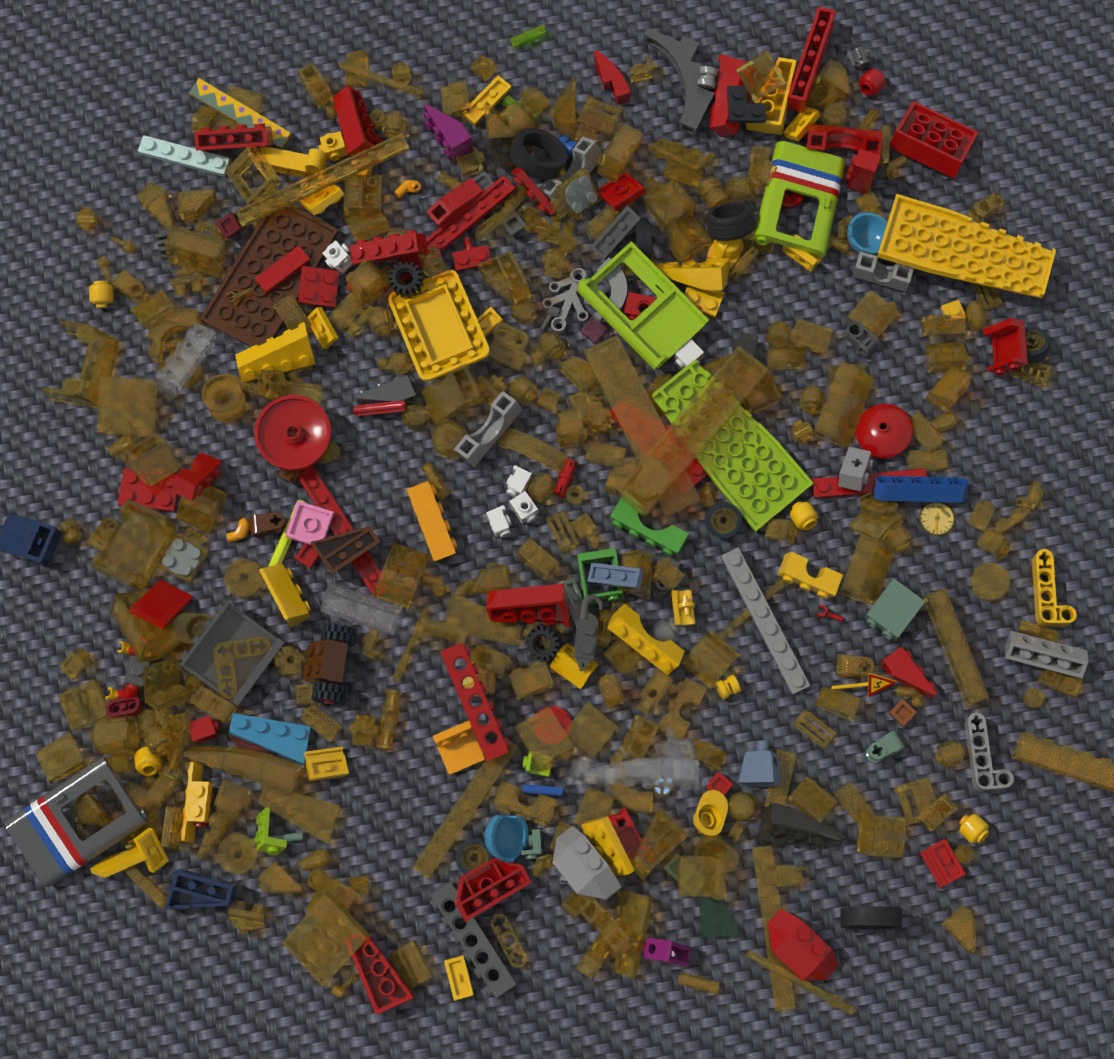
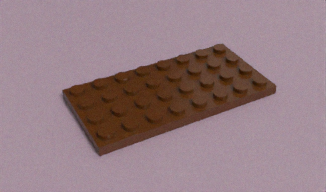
M275 197L201 315L200 321L249 347L260 346L271 337L275 339L298 301L301 269L268 294L255 281V277L298 245L311 260L305 266L318 268L324 258L323 252L334 242L339 230Z

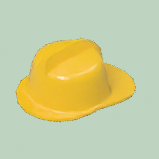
M714 240L708 251L707 259L730 258L729 269H731L743 250V240Z
M710 790L705 792L700 798L697 810L693 816V823L698 833L716 836L721 832L728 812L727 799L721 792Z

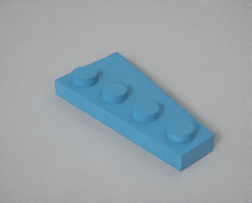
M233 713L229 734L251 744L259 745L267 751H273L281 755V757L289 758L296 761L297 764L304 766L305 757L303 754L307 751L311 727Z

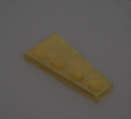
M451 591L443 630L519 646L522 625L490 621L485 607Z
M620 889L617 891V896H619V906H617L619 926H616L618 945L616 946L615 973L636 978L654 898Z

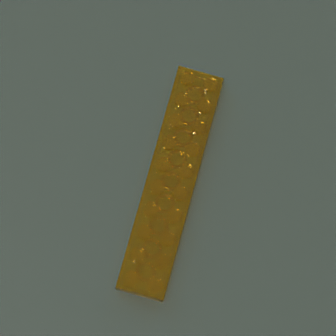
M618 335L584 350V355L666 518L701 502Z

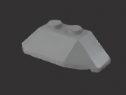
M570 827L556 838L552 863L577 895L607 900L622 888L606 861L585 835L575 827Z

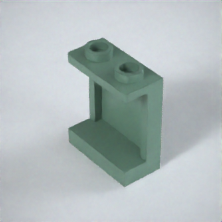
M893 579L865 615L864 619L867 620L866 623L870 627L878 628L882 631V635L886 639L896 641L925 601L896 579Z

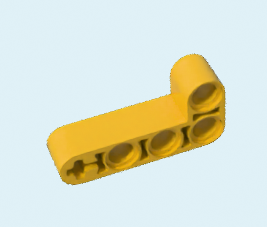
M260 146L254 166L266 171L313 180H323L327 158L323 151L314 148L310 149L307 155Z
M1041 549L1032 558L1036 622L1043 627H1065L1076 619L1077 613L1072 606H1057L1053 554L1047 549ZM1040 575H1045L1048 582H1043L1040 579ZM1041 594L1048 595L1049 601H1044L1041 598ZM1062 612H1066L1070 616V620H1065L1062 617ZM1042 613H1048L1050 620L1044 619Z

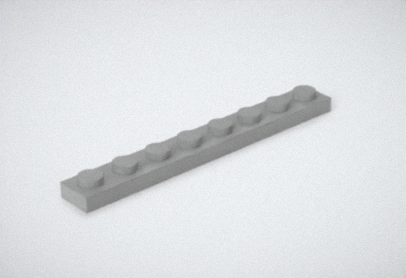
M739 547L721 555L727 571L791 694L793 695L809 687L810 684Z

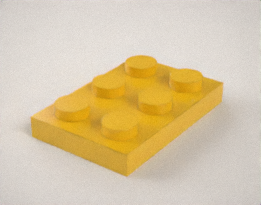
M608 816L587 821L581 825L585 837L606 861L615 877L628 875L635 871Z

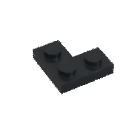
M746 86L727 87L729 123L766 122L765 103H747Z

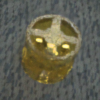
M397 63L393 66L394 82L398 85L408 84L411 80L409 66L405 63Z

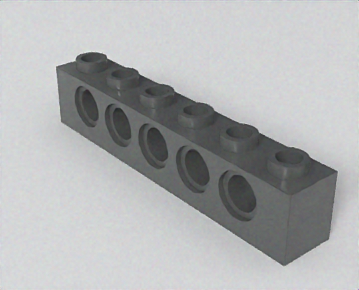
M451 881L430 894L433 898L430 900V903L435 911L440 909L443 917H441L442 922L446 928H452L454 934L451 936L457 945L462 944L465 951L462 953L468 963L472 961L476 966L473 971L479 980L482 978L485 980L487 985L484 988L489 996L492 997L494 995L497 999L515 987V981L474 917L466 921V927L460 930L455 926L456 921L462 918L458 908L455 907L453 912L445 911V904L447 902H456L457 891ZM471 935L477 937V944L473 947L466 944L467 938ZM480 953L488 954V961L485 964L478 963L477 956ZM491 970H497L499 972L498 980L490 981L488 973Z

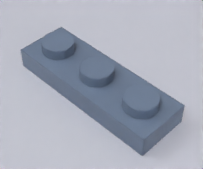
M591 563L587 582L640 589L644 570L641 568Z

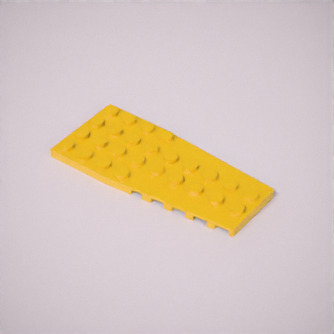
M896 194L878 251V258L940 276L1043 298L1056 249L1053 248L1052 251L1041 247V243H1029L1024 241L1022 236L1013 237L1006 234V230L999 229L997 231L989 228L990 224L973 222L971 217Z

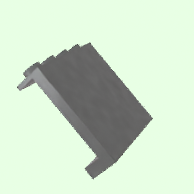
M226 601L225 603L221 602L215 609L217 614L214 618H209L203 625L205 630L202 634L199 635L197 633L191 641L193 646L190 650L187 651L185 649L181 654L179 665L235 706H238L285 642L273 636L231 605L229 601Z

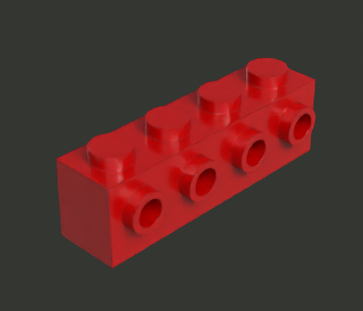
M265 123L254 124V128H248L247 125H236L237 129H230V126H219V130L212 131V127L201 128V132H194L196 151L273 145L271 127H265Z
M409 230L405 232V235L395 233L390 234L389 238L385 239L384 237H374L373 241L367 242V240L356 241V244L350 245L352 264L363 266L428 253L426 234L417 233V230Z

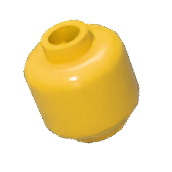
M93 281V284L89 286L90 303L96 304V308H108V304L114 301L113 286L108 284V281Z
M797 502L792 506L790 518L798 529L807 531L816 526L818 514L811 503Z
M143 747L135 753V768L139 774L152 776L160 770L161 758L156 748Z
M977 814L965 815L959 822L961 825L959 833L972 844L977 842L980 844L989 835V825Z

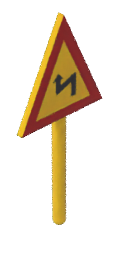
M868 673V682L832 686L831 689L868 686L869 697L897 683V681Z

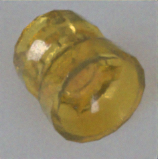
M76 519L66 520L58 526L60 532L64 534L63 540L65 544H74L83 539L82 532L78 530L79 524Z

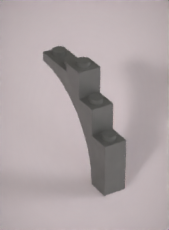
M647 28L644 33V43L655 48L669 60L676 69L683 85L685 109L680 120L679 130L696 137L714 100V92L697 85V81L701 76L700 67L704 66L699 62H693L699 51V42L684 36L679 42L674 37H667L655 29Z

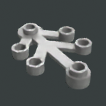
M582 268L573 269L568 278L558 282H551L549 291L552 294H558L560 288L571 285L569 291L552 298H545L542 302L543 308L549 311L550 307L565 301L559 316L551 322L552 331L557 334L563 333L566 329L565 320L572 303L577 312V320L580 323H585L588 320V313L584 311L576 294L577 284L581 280H577L575 277L581 276L582 279H588L587 272ZM552 286H557L558 289H557V290H553L551 287H552ZM584 299V304L588 307H591V305ZM550 302L551 306H545V303ZM581 314L586 315V318L581 319L579 316ZM560 324L562 328L557 329L555 326Z

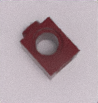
M230 212L216 222L223 236L227 239H232L246 229L237 213Z

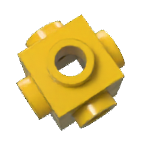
M341 131L328 133L320 137L321 145H318L319 150L326 154L327 161H336L348 155Z

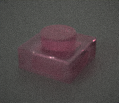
M592 317L580 333L596 344L607 331V328Z

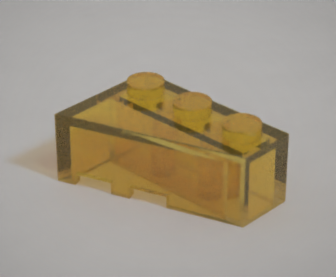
M624 124L621 129L616 131L613 140L609 142L599 157L597 173L616 183L640 147L644 134Z

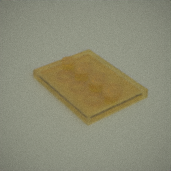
M328 891L286 937L282 944L315 980L324 987L370 935Z

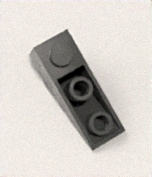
M408 375L404 377L397 376L391 382L379 383L375 388L361 390L355 395L357 404L363 405L404 400L408 405L417 401Z

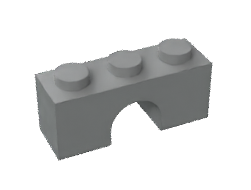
M860 251L852 277L900 291H907L914 268L895 263L893 266L883 265L878 262L877 256Z

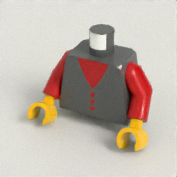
M123 641L119 642L122 644V649L117 651L131 655L122 689L116 690L109 687L107 690L111 693L109 696H106L107 699L133 698L138 694L141 695L150 659L147 658L148 651L145 648Z

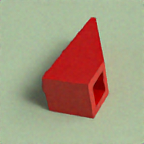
M470 178L440 198L426 212L441 227L479 196L483 190Z
M901 646L881 661L880 664L891 679L931 699L937 695L935 685L931 681H927L924 677L923 669L919 665L916 666L911 660L913 657L907 649L904 650Z

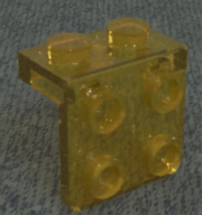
M861 812L857 852L871 856L901 857L904 851L907 819L902 816H881Z
M680 856L678 894L680 896H707L715 900H723L726 893L724 875L727 873L725 859L719 856Z

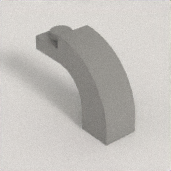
M608 258V259L597 269V272H598L604 265H606L611 259ZM618 266L602 282L610 290L611 296L609 300L622 312L627 299V281L623 271ZM598 312L594 315V322L597 325L601 326L603 322L607 323Z

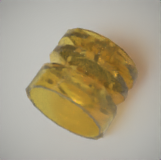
M222 374L210 378L204 384L202 400L215 420L222 423H231L243 416L247 408V398L236 379Z

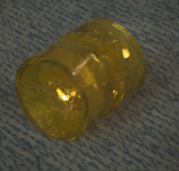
M717 177L705 180L697 188L700 197L706 199L705 204L709 210L730 201L727 192L721 189L722 185Z

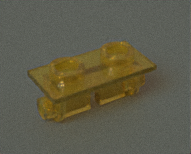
M311 704L309 708L306 707L302 712L303 715L300 720L330 743L342 729L341 725L314 704Z

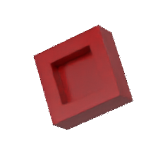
M717 772L705 788L709 791H719L725 795L733 786V783L720 772Z

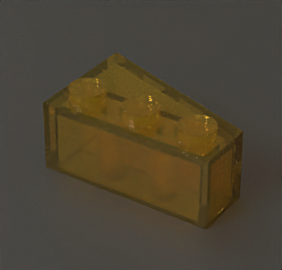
M512 251L477 264L482 280L513 305L518 306L533 300L528 283Z
M660 807L651 818L631 860L634 872L642 880L667 859L688 836Z

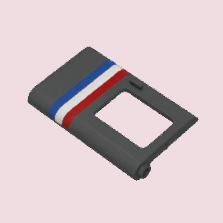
M103 756L5 820L4 825L41 883L49 888L148 823L149 813L144 807L141 808L136 805L105 756ZM102 780H107L125 806L126 813L86 840H82L63 813L62 807Z

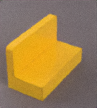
M784 245L782 248V252L810 272L823 259L822 256Z
M566 643L558 651L550 668L581 689L589 676L596 670L598 664L590 661L586 668L580 671L576 659L573 658L574 647Z

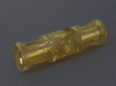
M385 689V705L382 706L381 724L379 726L380 737L376 748L393 751V736L396 734V724L400 710L398 703L402 692Z

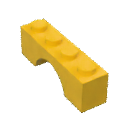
M626 604L622 605L613 614L607 627L666 675H669L679 666L685 652L670 639L663 642L652 638L644 630L640 621V615Z

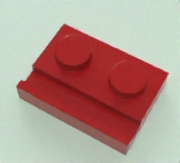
M946 839L920 852L939 889L965 875Z

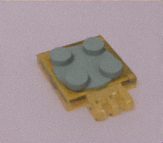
M582 168L555 187L558 196L551 200L550 203L552 206H555L553 208L554 211L558 212L556 214L557 218H562L568 214L569 219L574 220L601 199L587 168Z
M191 526L184 537L176 533L173 535L156 565L157 568L190 585L209 553V550L202 547L207 535L203 533L200 539H198L201 532L196 530L192 536L194 528Z

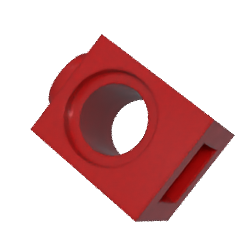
M210 715L187 723L193 742L196 744L219 737L217 732L220 730L217 719H213Z

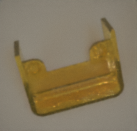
M60 320V325L67 334L76 335L80 342L88 344L80 378H67L61 390L43 387L42 391L49 400L99 408L107 400L120 344L114 336L91 325Z

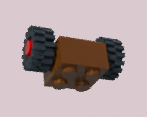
M326 623L322 626L320 641L309 643L306 650L307 662L304 666L303 674L304 681L314 683L312 701L337 706L346 705L348 688L335 684L342 683L347 648L355 646L356 628L348 627V625Z

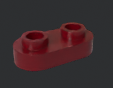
M137 696L133 698H116L107 704L106 714L114 720L134 717L142 712L144 703Z

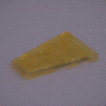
M663 138L655 142L650 152L658 157L664 158L695 175L712 163L716 157L715 153L710 152L707 155L700 153L698 148H693V150L686 149L680 143Z

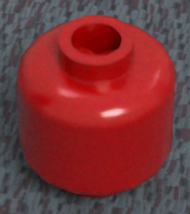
M869 69L859 79L861 92L868 96L877 95L886 85L884 74L877 69Z

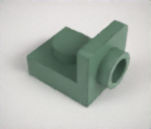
M540 829L532 830V835H528L529 847H533V850L521 851V855L526 856V860L538 859V856L542 855Z

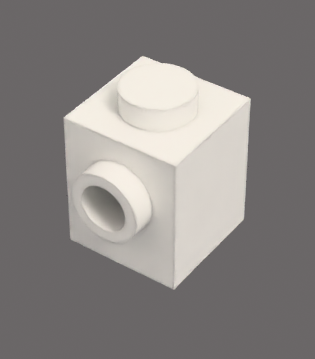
M691 339L674 354V363L680 370L684 369L694 360H697V363L700 365L704 352Z
M526 491L509 501L511 509L522 524L525 522L531 523L537 518L538 509Z

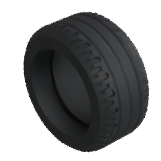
M735 201L717 205L708 211L705 218L709 236L718 241H733L744 238L751 234L756 227L754 209L745 202Z

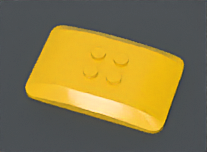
M446 270L424 279L423 287L420 286L421 291H416L417 295L415 296L410 294L411 297L409 298L407 295L401 297L395 291L389 295L390 307L421 380H434L488 357L490 348L456 271Z

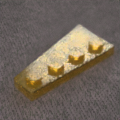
M264 784L259 800L260 805L270 808V811L329 845L341 806Z

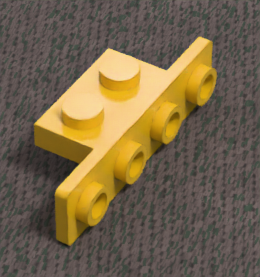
M190 762L188 785L185 790L186 801L183 809L184 818L180 834L181 841L187 843H194L195 822L208 823L213 783L202 782L203 764L197 762Z

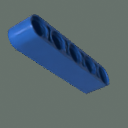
M878 476L873 496L881 501L960 503L966 500L969 482L964 478Z

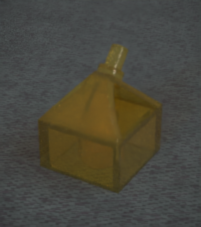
M675 178L644 198L645 209L664 234L695 215L696 205Z

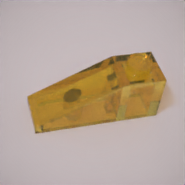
M151 181L135 196L140 205L176 237L178 232L169 201L165 196L167 192L161 185L156 186Z

